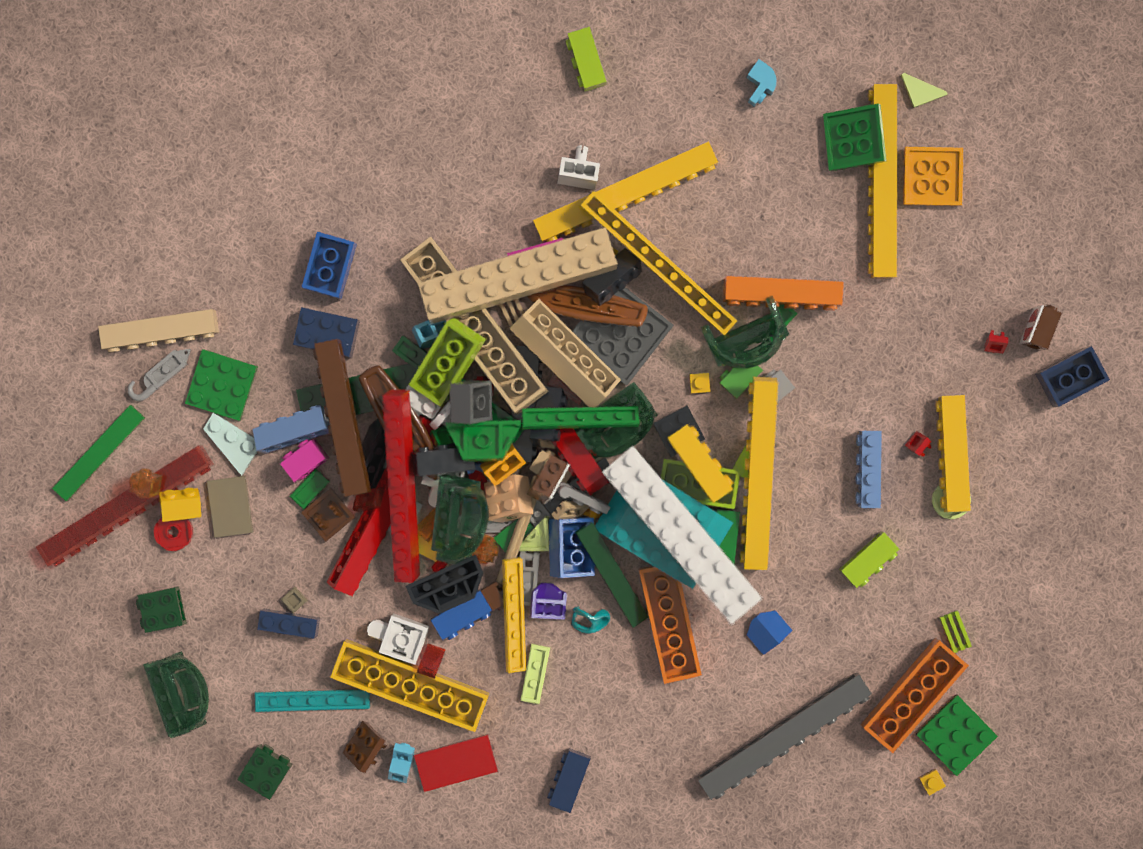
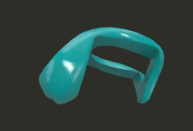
M579 606L573 608L572 626L582 633H596L610 622V614L605 609L599 610L592 616L581 610ZM577 615L586 617L591 622V627H584L575 622Z

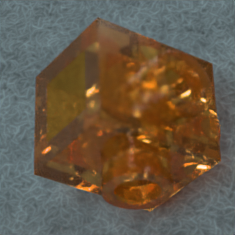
M146 468L132 473L129 479V492L135 493L140 498H151L160 494L162 475L152 473L150 469Z
M481 535V537L471 536L469 556L476 555L480 564L494 563V558L498 556L499 545H496L495 539L489 535Z

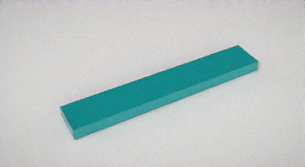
M362 689L255 692V712L370 709V693Z

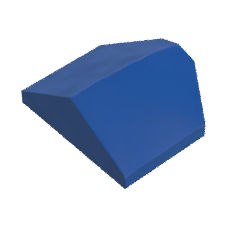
M774 610L759 613L753 618L747 636L764 655L779 645L792 632V629Z

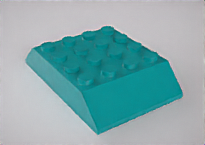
M662 480L719 547L733 522ZM617 489L608 504L610 506L608 513H603L595 525L597 531L693 589L696 585L695 580Z

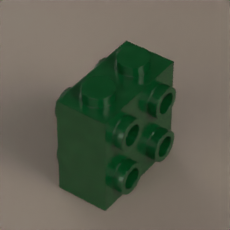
M179 586L137 595L136 606L141 611L140 625L145 630V633L187 624Z
M260 744L237 780L270 800L293 764L287 756L283 754L279 756L273 752L274 749L271 746Z

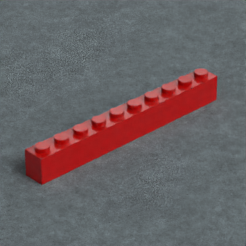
M391 389L383 395L394 582L413 583L420 576L415 476L412 461L413 442L410 391Z
M420 415L419 418L433 443L429 434L431 430H434L430 426L432 421ZM387 467L326 582L333 589L352 597L359 588V583L367 572L368 566L376 555L377 549L385 538L386 531L391 524Z

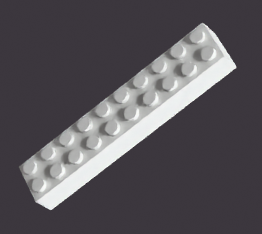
M633 446L603 471L731 624L762 599Z

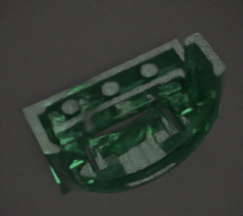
M773 296L766 298L771 313L731 330L725 335L722 334L714 338L709 325L701 327L718 367L728 365L741 369L752 368L765 363L776 354L783 340L790 334ZM753 343L759 344L752 349L746 350Z
M635 382L628 385L599 407L638 406L639 419L642 422L641 424L639 423V427H612L606 431L604 430L607 428H573L594 459L598 457H613L626 452L632 446L634 447L647 435L653 425L654 418L658 416L648 398ZM601 436L604 438L609 447L605 445V443L601 439Z
M449 473L439 476L431 550L438 552L436 553V560L455 565L471 557L482 542L488 525L489 509L484 492L480 488V481ZM462 500V515H461V521H460L459 528H457V526H458V517H459V509H460V501ZM460 534L472 536V538L463 537Z
M182 651L143 664L168 737H178L207 724L205 718L209 705V693L206 681L200 670L191 660L183 655ZM174 677L181 688L184 698V706L182 704ZM199 706V708H197V709H194V710H191V711L188 710V709H191V708H194V707Z

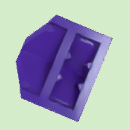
M541 583L531 593L529 618L565 620L567 593L552 583Z

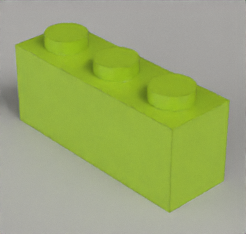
M590 27L568 33V39L565 42L568 51L572 50L574 56L571 58L573 68L578 69L580 75L576 77L579 87H583L584 92L605 86L607 81Z
M881 531L839 570L854 587H863L869 582L868 577L873 573L875 575L884 568L882 565L887 560L889 562L898 555L896 552L900 549L885 532Z

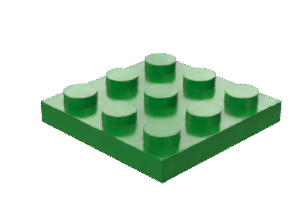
M877 103L823 114L829 171L887 162L881 104Z
M202 349L185 404L241 421L258 366Z
M957 694L916 733L956 776L998 737Z

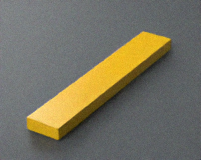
M519 557L502 560L507 673L526 671L523 559Z

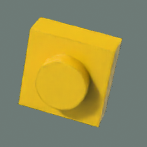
M709 373L689 374L691 393L710 392Z
M936 769L919 777L929 796L946 787Z

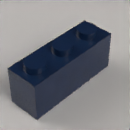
M262 609L260 610L257 630L315 639L318 636L320 617Z
M569 748L568 752L563 753L560 763H563L561 771L557 770L553 780L556 781L554 789L550 788L547 799L550 800L549 806L571 813L591 760L590 755Z

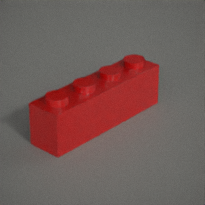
M560 428V441L556 443V447L560 450L558 455L563 462L567 461L569 463L568 470L573 477L577 475L579 478L577 484L581 490H587L591 495L608 484L609 481L573 428Z

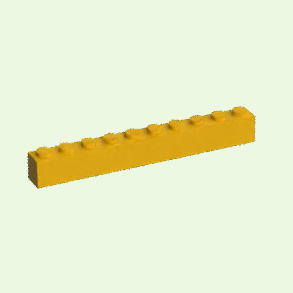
M874 84L871 90H868V101H871V105L881 104L887 162L868 166V178H871V185L868 186V197H871V205H868V216H871V224H868L867 231L868 235H871V243H868L867 251L868 255H871V262H868L867 271L868 274H871V278H896L897 84Z
M708 141L603 188L596 193L619 213L628 209L627 205L633 202L635 205L644 202V197L651 194L652 197L663 193L662 189L667 187L673 189L681 185L680 181L687 179V181H691L697 178V174L702 171L706 174L715 170L718 161ZM587 196L533 220L543 243L557 240V236L562 234L568 236L576 232L575 228L582 226V228H586L593 224L592 221L595 219L580 206Z
M592 191L580 204L587 213L604 228L606 227L608 232L721 334L725 335L737 322L732 315L595 191Z
M753 377V383H749V394H752V402H748V413H751V421H747V432H750V440H746V451H749V459L745 458V470H748V477H744V489H747V496H743V507H746V514H742V526H745V533H741V544H744V551H740V563H743L744 569L767 570L778 380L775 377Z

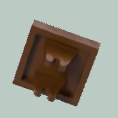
M332 488L301 512L325 542L356 517Z
M362 721L346 745L343 754L360 772L366 773L371 764L375 765L377 763L374 759L380 749H385L387 745L384 744L385 740L369 723Z

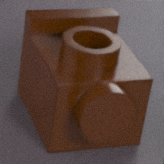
M498 580L481 590L492 611L504 609L503 588H498L497 585L500 584Z

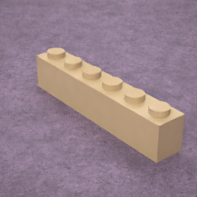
M213 309L98 326L101 349L108 350V353L119 352L122 347H127V350L138 349V345L146 344V347L157 346V342L165 341V344L176 343V339L182 338L184 341H193L195 336H202L203 339L212 338L215 333H219L216 310Z

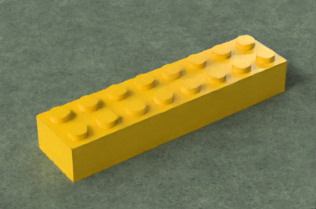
M348 639L343 642L330 677L473 732L476 731L490 694L423 667L379 653L378 650Z

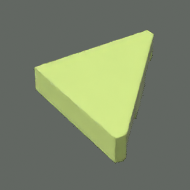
M906 73L901 74L913 108L947 95V92Z
M545 516L522 541L519 551H549V516Z

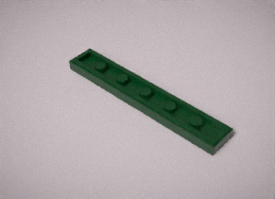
M589 522L575 532L630 626L634 628L649 618L593 522Z

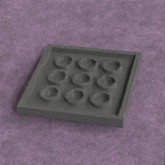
M625 287L614 295L647 305V316L640 327L581 320L572 332L627 386L674 325Z

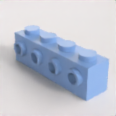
M317 405L310 407V410L305 412H294L293 416L279 417L272 423H261L259 427L252 429L256 450L266 454L303 442L306 439L309 440L328 434L329 417H326L324 408Z
M859 431V435L856 436V445L859 446V454H856V465H859V473H856L858 492H856L855 501L859 508H881L882 431Z

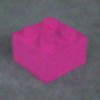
M306 439L298 445L299 449L296 452L290 451L282 458L284 461L280 465L293 482L301 481L330 459L317 440Z

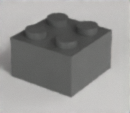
M470 380L450 383L451 423L473 424L492 420L491 381Z

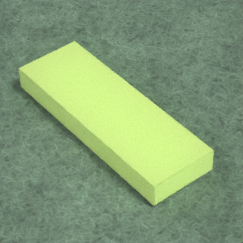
M531 644L521 701L535 704L540 703L550 647Z

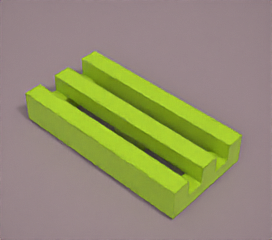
M957 610L939 617L954 653L972 647ZM952 616H955V618H956V620H957V623H958L959 628H960V630H961L962 636H963L964 641H965V643H966V644H964V645H963V643H962V641H961V638H960V636H959L958 630H957V628H956V625H955V623H954V620H953ZM947 618L958 642V647L955 646L945 619Z

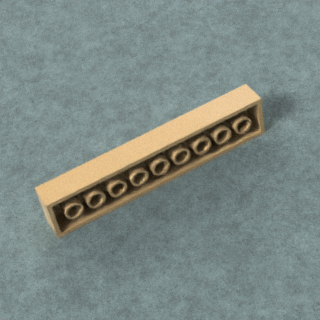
M605 227L419 282L418 285L429 322L434 324L616 270L617 262Z
M429 237L400 259L417 283L457 272L456 268L432 237ZM486 308L454 317L486 339L474 359L517 415L522 412V409H526L548 392Z

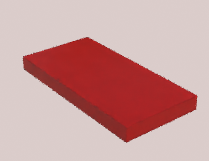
M488 734L414 754L424 792L498 772Z

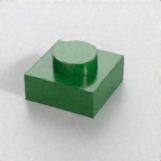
M446 426L431 430L429 433L435 447L445 444L449 447L455 444Z

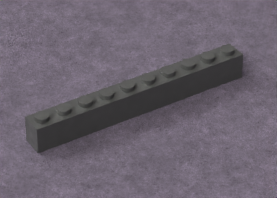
M856 672L698 776L699 783L710 800L713 798L719 799L725 794V790L730 787L731 789L737 787L745 777L750 778L757 773V769L762 766L764 768L773 763L772 759L777 756L782 757L789 752V748L794 745L796 747L805 742L804 738L810 734L811 736L818 734L821 731V727L826 724H833L837 721L836 717L842 713L846 715L854 709L853 706L856 704H863L870 699L869 696L872 694Z

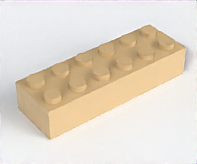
M540 299L509 328L588 407H597L621 381Z

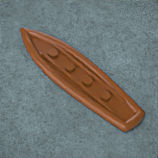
M562 285L526 296L534 303L540 299L553 313L585 321L640 327L647 316V305L613 295L608 302H604L599 306L584 293L583 287Z

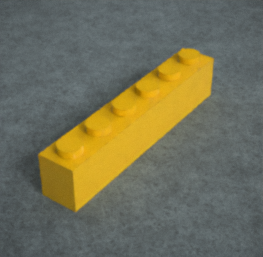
M965 395L941 396L935 403L936 412H939V420L936 422L937 431H940L937 447L938 451H941L938 466L939 470H942L939 486L940 489H943L940 505L941 508H944V512L971 511Z

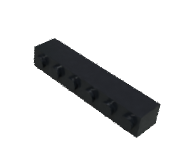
M517 346L518 352L542 382V371H539V363H543L542 360L528 346ZM535 401L526 409L536 408L537 401ZM512 409V416L517 420H521L522 423V412L517 415ZM525 429L519 439L512 443L525 462H532V459H536L537 447H533L529 439L531 429Z

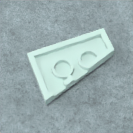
M213 413L203 429L242 476L258 452L254 437L216 413Z

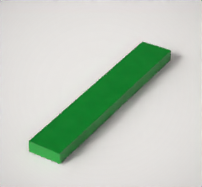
M130 405L52 489L66 502L69 501L140 425L145 417L133 405Z
M638 406L522 409V429L639 427Z

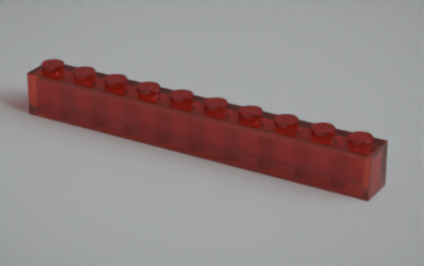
M198 445L41 543L36 549L48 567L53 565L58 567L66 562L64 558L71 555V557H74L82 552L80 548L87 545L89 547L98 542L97 538L103 535L105 537L114 532L113 528L120 525L121 527L130 522L129 518L134 514L137 517L146 512L145 508L150 504L152 506L159 504V492L179 490L178 487L182 484L185 486L195 481L194 477L198 474L203 476L210 472V467L214 463L204 447Z

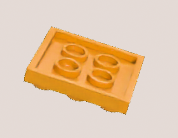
M905 147L903 205L962 206L963 148Z

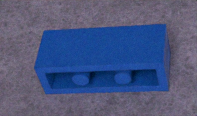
M479 590L475 599L435 616L431 619V622L442 640L445 638L451 640L458 635L457 631L464 628V630H467L475 625V620L480 618L482 621L491 616L490 612L492 609L481 593V590Z

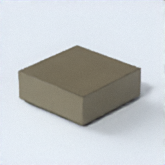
M295 586L281 601L294 614L308 599Z

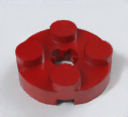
M161 517L154 526L156 542L168 551H178L190 544L193 537V526L189 519L162 522ZM172 526H174L175 529H178L176 537H173L172 534H169V529L172 530Z

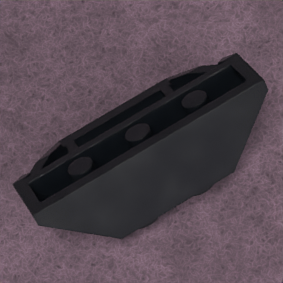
M378 418L369 426L362 442L371 490L377 487L387 467L385 430Z
M473 555L407 585L406 588L413 604L441 614L475 599L484 572L477 556Z

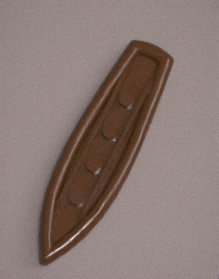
M376 365L366 369L359 376V381L385 430L383 395L391 389H399L382 367ZM410 405L413 452H416L419 447H429V450L434 449L426 428ZM438 474L426 475L435 481L438 479Z

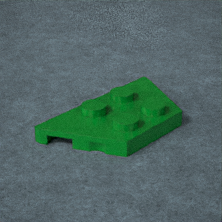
M521 420L483 421L473 424L446 422L445 425L464 462L503 461L521 427Z

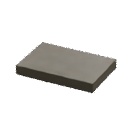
M246 476L207 481L214 538L253 533Z

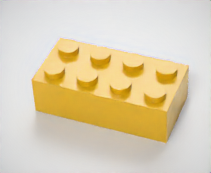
M687 424L667 438V440L707 497L714 503L733 490L731 487L733 482L727 474L723 475L719 469L722 466L717 459H711L708 454L711 451L705 442L700 443L697 439L699 434L693 426L689 427Z

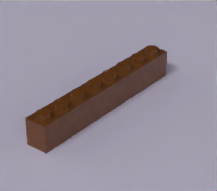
M334 339L315 343L313 355L315 360H318L317 375L322 380L323 385L320 387L322 398H325L326 401L324 411L330 421L328 431L329 435L333 436L334 444H332V451L337 456L336 471L337 474H340L342 481L339 482L340 491L344 493L345 497L371 492L341 340Z

